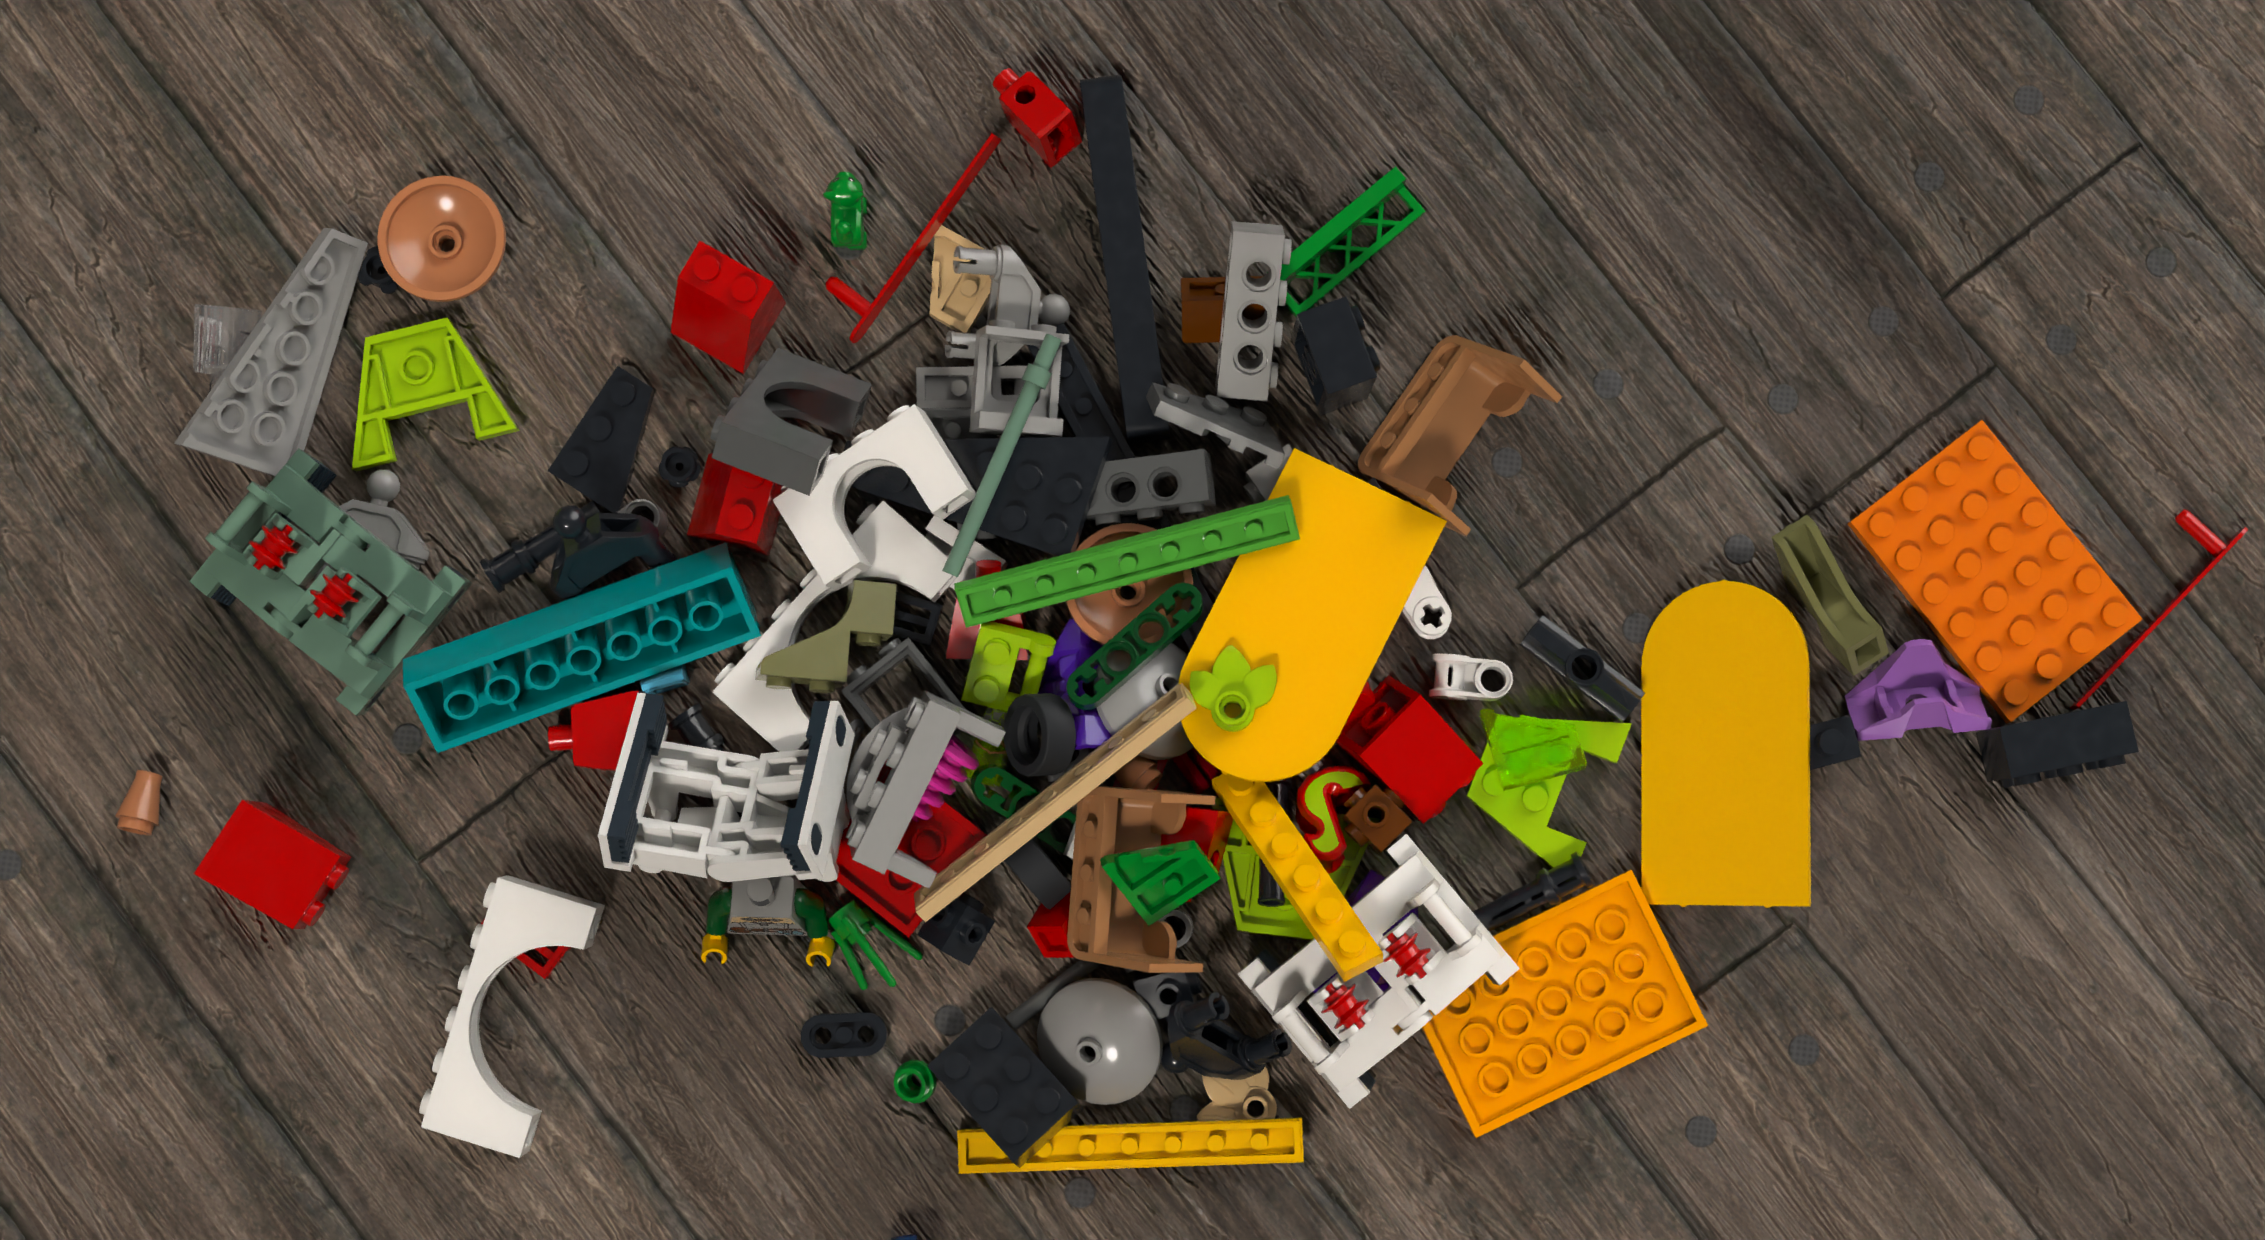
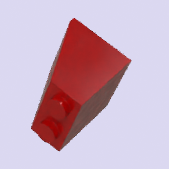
M699 241L678 276L671 333L744 374L786 302L773 281Z
M713 453L708 454L687 535L719 544L727 542L728 546L770 556L781 514L773 499L782 494L781 488L783 486L713 459Z
M1388 675L1373 690L1377 701L1346 722L1336 743L1383 789L1386 786L1390 788L1403 801L1405 805L1402 808L1409 815L1424 824L1428 819L1434 818L1442 812L1446 801L1458 789L1467 786L1474 779L1476 771L1484 763L1421 694Z
M241 800L194 874L291 929H305L307 925L311 927L319 920L326 907L322 903L331 889L336 890L347 877L349 868L346 865L351 856L270 804Z

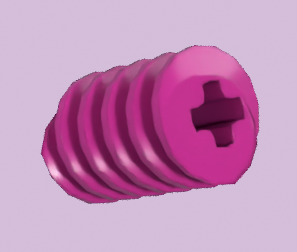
M954 734L912 817L916 822H919L918 817L928 820L933 816L929 804L938 808L944 804L941 792L952 795L956 791L953 780L963 783L968 778L964 767L972 770L979 767L976 755Z

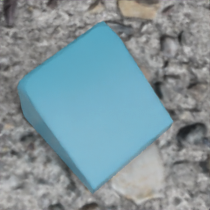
M685 664L641 679L642 691L647 694L656 695L688 685L690 681Z

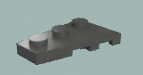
M1152 382L1146 399L1154 416L1201 436H1206L1209 431L1216 433L1218 438L1228 443V448L1243 454L1245 448L1249 447L1265 454V464L1279 469L1285 453L1264 413L1252 407H1244L1243 410L1231 407L1227 402L1216 396L1206 395L1205 398L1192 395L1187 389L1177 384L1168 383L1167 386Z

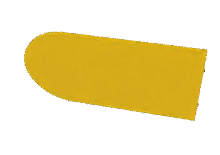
M1296 448L1293 449L1268 500L1289 495L1300 539L1238 556L1184 662L1178 684L1183 683L1191 693V672L1207 671L1212 673L1217 657L1229 645L1234 646L1245 657L1251 671L1264 665L1275 666L1277 684L1274 695L1267 704L1255 709L1253 720L1245 729L1237 732L1221 729L1214 722L1211 710L1202 707L1195 700L1196 709L1181 720L1189 741L1208 763L1220 770L1224 775L1254 782L1280 781L1301 774L1318 763L1334 746L1447 523L1446 520L1413 505L1409 501H1404ZM1231 703L1225 708V714L1230 718H1235L1241 713V707L1235 703Z
M1725 579L1694 587L1675 598L1658 615L1647 635L1642 654L1641 690L1645 692L1641 698L1642 892L1649 905H1680L1681 907H1686L1687 905L1764 906L1765 908L1772 906L1811 907L1810 668L1805 636L1792 612L1776 597L1758 587Z

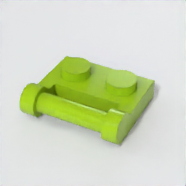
M993 621L980 624L961 701L1008 711L1015 698L1024 694H1038L1048 657L1054 653L1056 640L1047 634ZM1019 648L1029 650L1031 656L1021 692L1016 694L1008 692Z

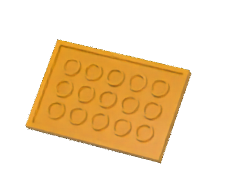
M1628 870L1492 935L1520 969L1501 985L1493 984L1484 973L1436 1016L1433 1015V1018L1422 1027V1030L1473 1136L1477 1138L1707 1027L1708 1024L1633 871Z

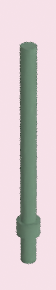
M1046 334L1033 364L1028 363L1021 379L1025 381L942 570L948 574L959 577L1040 389H1046L1052 375L1048 371L1062 342L1057 337Z

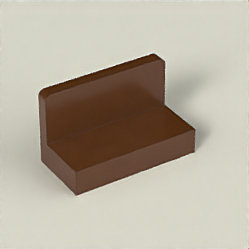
M1250 276V277L1258 279V278H1262V277H1264V276ZM1226 277L1181 278L1182 341L1184 343H1214L1220 341ZM1250 304L1245 307L1242 315L1247 319L1255 320L1264 314L1265 308L1259 304Z

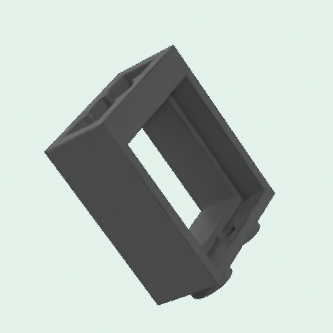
M909 637L903 642L896 638L887 644L878 653L882 659L869 669L864 664L847 676L846 683L848 686L841 690L869 727L873 729L880 720L860 695L910 656L944 700L965 709ZM955 728L953 734L956 735V734H958L961 730L958 729V728Z

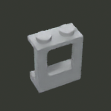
M990 320V326L986 325L977 330L969 432L1002 435L1016 403L1014 401L997 400L991 395L995 344L997 342L1033 345L1040 349L1045 335L1050 334L1059 338L1062 342L1048 371L1052 373L1045 390L1040 389L1038 399L1033 405L1020 437H1061L1063 419H1057L1062 346L1069 343V334L1056 333V326L1044 324L1031 325V330L1016 329L1015 322L1008 320Z

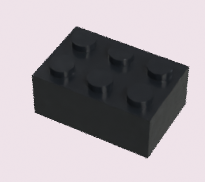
M1346 296L1297 314L1291 336L1293 346L1320 416L1368 399L1377 378L1376 371L1381 369L1373 346L1366 347L1362 339L1361 331L1365 330V324L1357 305L1350 307Z
M2127 701L1976 732L1987 782L2001 780L2003 788L2042 781L2040 772H2043L2044 779L2084 772L2083 763H2085L2086 771L2125 764L2124 755L2139 752Z
M992 1007L927 1065L1008 1158L1019 1168L1084 1109Z

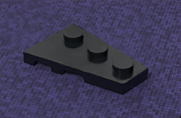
M617 366L548 469V472L610 512L617 513L624 507V497L629 481L631 482L635 467L633 464L639 442L643 438L655 390Z

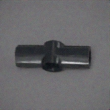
M1544 615L1537 620L1519 644L1560 675L1568 686L1578 689L1621 723L1634 710L1645 692L1605 663L1596 651L1584 647ZM1575 658H1584L1591 664L1592 674L1588 680H1581L1573 674L1572 663Z

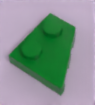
M1195 840L1105 855L1100 859L1102 868L1148 926L1221 879L1218 870Z

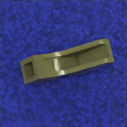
M1808 515L1786 526L1779 533L1771 537L1788 591L1817 620L1824 646L1853 676L1889 654L1882 627L1866 611L1851 590L1818 526Z
M853 580L848 586L846 606L838 623L823 632L766 656L756 668L755 680L766 681V687L772 689H792V683L808 684L809 691L834 693L835 687H842L847 682L850 637L855 638V644L880 646L881 640L887 641L893 635L897 584Z

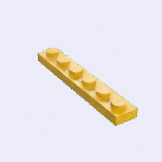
M1224 774L1213 778V790L1344 982L1382 963L1383 952L1265 782L1247 781Z

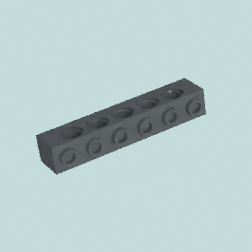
M1204 449L1106 461L1086 521L1095 520L1096 526H1111L1121 524V517L1137 515L1138 521H1151L1162 519L1163 511L1179 510V515L1181 516L1205 513V506L1216 505L1211 454ZM1175 476L1178 481L1176 492L1170 497H1161L1159 494L1160 482L1165 477ZM1125 482H1134L1136 487L1134 497L1126 503H1120L1117 498L1118 488ZM957 523V528L960 531L962 524ZM979 530L975 541L996 540L997 536Z

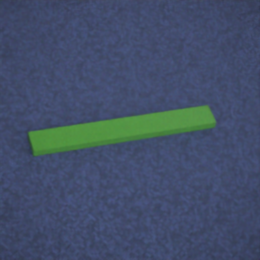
M1289 495L958 582L954 584V588L967 628L1299 540L1300 536Z

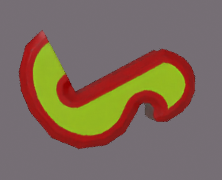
M1346 766L1327 767L1307 776L1297 792L1296 821L1300 829L1305 833L1304 840L1328 874L1337 871L1345 860L1344 851L1347 848L1334 807L1344 806L1343 804L1361 786L1367 792L1371 787V783L1364 773Z

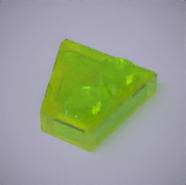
M1487 708L1480 710L1481 722L1503 791L1587 768V761L1575 724L1559 721L1543 722L1537 717L1520 715V718L1496 714L1493 709Z

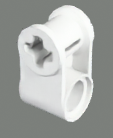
M1425 566L1402 611L1414 631L1420 637L1434 640L1447 632L1452 612ZM1428 609L1432 614L1439 611L1442 614L1438 622L1439 627L1435 628L1431 623L1423 625L1424 610Z
M1432 654V661L1436 663L1434 689L1429 690V697L1447 700L1496 701L1504 697L1512 686V672L1501 661L1471 658L1455 654ZM1449 668L1452 669L1451 686H1448ZM1491 669L1498 671L1504 679L1503 688L1497 692L1487 691L1481 684V675L1484 671Z

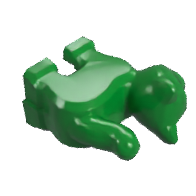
M839 172L828 184L826 192L823 193V197L831 201V243L834 247L849 248V250H865L867 248V232L864 231L863 216L867 214V199L863 197L862 184L850 172Z

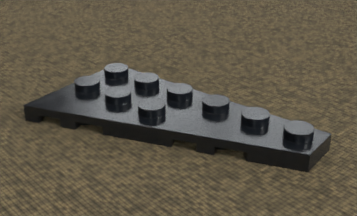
M1000 438L943 439L973 489L977 492ZM1019 438L979 530L1055 556L1075 552L1113 438ZM852 441L846 442L843 452L853 446L851 444ZM893 466L873 468L859 476L851 485V488L932 514L910 477L901 468ZM973 500L944 519L963 524Z

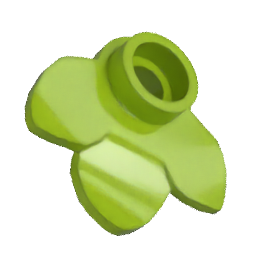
M1232 645L1227 646L1217 657L1212 673L1192 671L1190 674V691L1194 700L1202 707L1211 710L1212 718L1217 726L1229 732L1245 729L1252 722L1255 709L1262 707L1271 700L1277 684V674L1274 665H1264L1251 671L1245 657ZM1231 703L1238 704L1241 707L1240 715L1235 718H1230L1225 714L1226 706Z

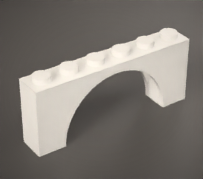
M882 501L878 507L872 503L857 519L856 523L860 527L852 536L872 567L853 580L897 583L918 591L935 603L957 578L942 571L948 557L885 501ZM812 569L800 583L803 591L792 602L786 599L771 616L775 622L765 633L760 631L761 636L748 640L743 647L746 655L735 666L731 662L715 678L718 686L712 692L779 752L805 750L809 745L806 733L810 716L800 701L795 683H792V689L767 688L766 681L755 680L756 668L766 656L795 644L799 630L806 617L824 598L836 591L824 585L815 569ZM853 580L844 585L843 587L850 585L853 582Z
M506 875L498 877L496 883L491 882L485 893L483 907L488 908L484 923H479L472 935L470 948L475 949L471 965H465L458 981V989L462 990L458 1007L453 1006L448 1014L445 1031L450 1032L445 1048L440 1047L435 1056L432 1072L437 1073L433 1088L426 1090L420 1104L419 1113L424 1115L421 1124L422 1128L521 1158L530 1151L542 1110L534 1108L513 1096L502 1086L489 1068L484 1057L479 1035L482 1003L488 988L498 973L522 953L546 946H566L582 950L592 947L605 905Z

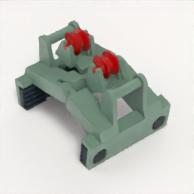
M298 448L267 487L251 481L246 487L249 492L215 533L209 532L205 539L216 549L189 582L207 597L227 606H230L238 598L274 630L289 639L291 643L347 685L335 699L356 716L366 715L403 669V659L413 656L471 586L472 582L453 567L446 565L433 580L424 575L323 494L337 475L319 460ZM293 521L295 524H297L301 529H303V530H304L307 534H309L313 539H311V538H310L309 536H307L305 533H303V532L300 531L298 528H296L294 525H292L291 522ZM325 562L333 567L326 566L308 589L304 587L307 586ZM362 577L388 597L386 601L389 604L360 640L357 641L351 635L382 598L359 579ZM403 614L406 615L377 653L374 654L373 650Z

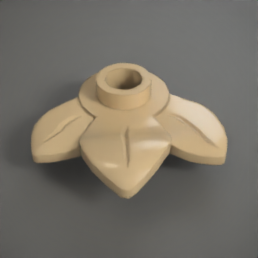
M1266 1066L1261 1073L1242 1080L1202 1075L1205 1090L1212 1102L1207 1104L1198 1113V1121L1275 1118L1277 1104L1273 1095L1268 1091L1269 1073ZM1253 1100L1262 1102L1264 1106L1263 1113L1256 1117L1251 1116L1247 1112V1106Z

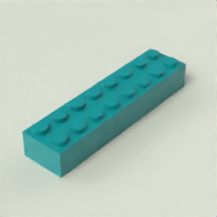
M726 542L403 659V687L436 752L440 753L761 636L755 607Z

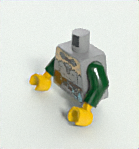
M779 876L734 881L731 886H725L715 891L709 898L706 932L708 934L702 939L701 959L704 963H706L707 954L710 952L720 953L721 964L726 962L728 939L724 934L728 933L808 936L812 939L810 940L806 955L807 964L813 967L816 955H821L827 960V966H830L835 943L830 937L826 936L828 934V925L824 901L819 894L808 890L796 877Z

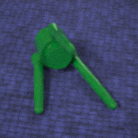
M853 900L838 910L828 920L834 928L831 935L839 944L861 990H866L868 984L850 944L853 946L858 943L890 987L896 986V980L889 972V969L865 938L872 932L871 927L868 925L869 923L916 960L923 958V954L877 917L868 905L861 908Z

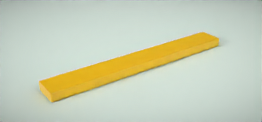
M1302 1117L1066 1125L1020 1168L1008 1158L983 1128L957 1130L959 1174L1304 1162Z

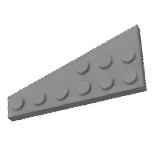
M323 228L174 444L273 477L278 474L298 448L303 451L305 450L367 248V242L332 228Z

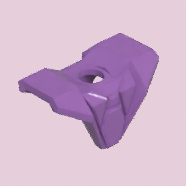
M1917 639L1905 642L1845 695L1846 707L1852 720L1857 741L1902 738L1904 732L1910 729L1943 727L1952 730L1953 733L1991 728L1992 719L1987 716L1980 697L1979 686L1970 678L1947 665L1932 640Z

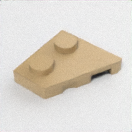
M941 225L934 235L931 277L932 292L930 295L929 314L935 320L957 332L970 333L989 300L991 278L990 275L955 274L953 260L970 262L971 260L954 257V251L957 246L975 249L984 248Z

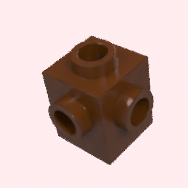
M1375 784L1368 792L1361 786L1343 804L1349 810L1342 818L1348 824L1344 831L1360 847L1367 843L1378 855L1412 822L1401 810L1405 805L1403 801L1387 786L1381 790ZM1368 811L1377 812L1380 815V822H1371L1367 815Z

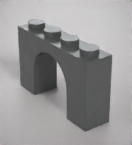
M778 348L768 361L763 359L760 362L754 379L749 377L746 380L740 398L737 396L732 398L726 416L719 415L716 419L710 436L711 440L716 441L712 458L810 496L823 477L833 440L792 425L779 417L805 420L850 437L863 418L872 384Z

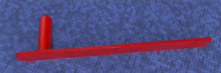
M991 133L872 303L838 277L832 276L826 281L825 287L827 291L862 317L849 337L852 343H857L865 335L1002 139Z
M2183 509L2176 515V523L2214 557L2070 707L2072 710L2078 709L2243 537L2248 528L2245 526L2241 528L2225 544L2189 510Z

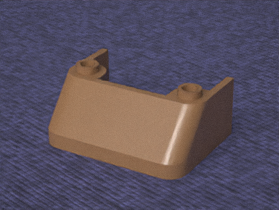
M1457 335L1448 336L1433 348L1359 457L1358 468L1369 480L1375 478L1379 486L1386 492L1404 501H1409L1413 505L1446 520V528L1467 536L1471 529L1452 512L1457 498V491L1452 484L1445 480L1490 414L1506 417L1517 413L1524 406L1530 394L1558 403L1562 396L1525 359Z
M1098 786L1077 802L1067 934L1069 950L1076 959L1148 973L1203 972V963L1175 959L1177 939L1172 927L1167 922L1159 920L1148 926L1102 868L1100 859L1105 855L1161 846V834L1173 835L1182 828L1186 819V804L1215 805L1216 796Z

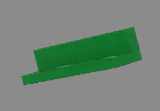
M1396 166L1291 252L1289 265L1282 264L1280 280L1287 281V285L1295 278L1313 279L1312 295L1300 305L1287 292L1285 306L1295 317H1297V314L1311 309L1425 214L1424 208L1405 188L1406 178ZM1396 194L1412 211L1401 221L1383 220L1384 204ZM1378 210V219L1368 218ZM1359 225L1377 226L1376 242L1369 248L1351 246L1352 231ZM1382 227L1392 228L1381 237ZM1345 236H1347L1346 246L1336 245ZM1327 251L1345 253L1344 268L1337 274L1319 273L1320 257ZM1350 253L1360 254L1351 263H1349ZM1315 262L1314 272L1304 271ZM1318 280H1328L1327 283L1318 289Z

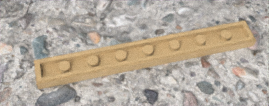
M1183 683L1177 684L937 874L930 889L924 886L914 893L916 913L926 923L1196 709V705L1189 690Z

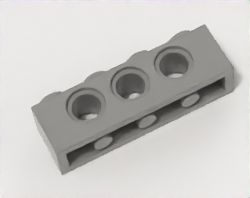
M1231 221L1215 381L1217 397L1267 401L1269 388H1276L1278 363L1272 362L1273 347H1281L1283 323L1276 321L1277 306H1285L1287 295V281L1280 280L1282 264L1289 265L1292 245L1291 239L1285 238L1282 225ZM1255 262H1263L1270 267L1269 272L1264 277L1258 279L1250 277L1246 271ZM1250 304H1259L1265 308L1264 314L1255 320L1247 319L1242 315V312ZM1247 345L1257 346L1261 350L1259 356L1253 360H1244L1238 356V353Z

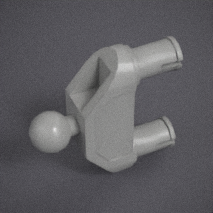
M999 244L994 246L992 250L963 248L962 246L955 248L954 257L971 260L970 262L953 260L955 274L990 275L991 287L987 325L990 326V320H1008L1015 322L1016 329L1031 330V325L1038 324V318L1045 325L1057 326L1068 320L1070 307L1067 300L1062 295L1049 294L1040 301V287L1010 246ZM947 332L945 341H950L951 344L962 345H945V355L947 358H975L976 334ZM997 342L994 346L993 366L1004 364L1024 344Z
M377 470L367 480V491L371 497L370 503L352 499L339 507L419 570L420 564L425 565V561H428L430 551L405 515L394 508L387 507L388 502L396 498L400 491L398 477L392 471ZM325 562L312 579H316L326 566L333 567Z

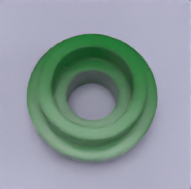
M909 1060L899 1066L894 1076V1088L900 1098L911 1103H921L933 1095L936 1089V1076L927 1067L928 1064L920 1060ZM912 1074L919 1077L922 1084L921 1087L913 1083Z

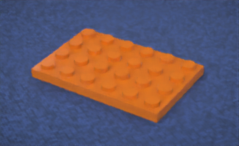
M1983 420L1969 428L1847 523L1969 678L1979 686L1981 693L2006 724L2018 718L2143 620Z

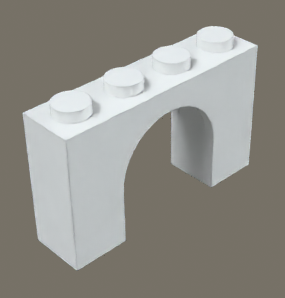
M915 404L911 407L905 405L889 414L887 417L888 422L875 431L870 429L860 433L852 440L851 444L853 446L841 454L834 453L829 455L823 477L810 496L783 486L781 488L782 494L773 499V502L812 566L827 587L837 591L872 567L849 531L844 516V504L847 493L854 481L863 473L881 466H893L903 469L910 477L931 513L942 520L973 500L976 495L972 485L926 412Z

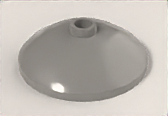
M1173 643L1169 644L1105 702L1096 707L1104 726L1112 736L1167 693L1163 683L1168 687L1169 691L1178 684L1182 667L1188 656L1185 651ZM1114 650L1108 655L1106 663L1114 671H1123L1129 667L1132 658L1126 651ZM1098 665V677L1094 679V685L1102 677L1107 685L1110 684L1112 681L1103 674ZM1180 721L1138 755L1154 760L1172 759L1183 755L1192 749L1193 745L1189 741Z
M1088 978L1068 984L1049 1000L1038 1024L1037 1042L1043 1064L1072 1096L1080 1100L1101 1105L1127 1101L1142 1092L1152 1081L1159 1069L1163 1052V1041L1158 1021L1148 1004L1136 992L1118 982L1102 978ZM1085 1046L1092 1047L1095 1050L1096 1056H1089L1085 1051Z

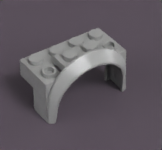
M925 690L920 699L913 697L908 707L898 710L880 721L859 745L848 772L846 796L852 823L846 838L849 839L847 845L850 847L852 860L882 874H885L888 869L930 889L937 872L899 850L898 845L955 728L999 747L1006 733L1002 726L992 723ZM887 760L886 766L892 769L885 783L879 781L876 783L879 772Z

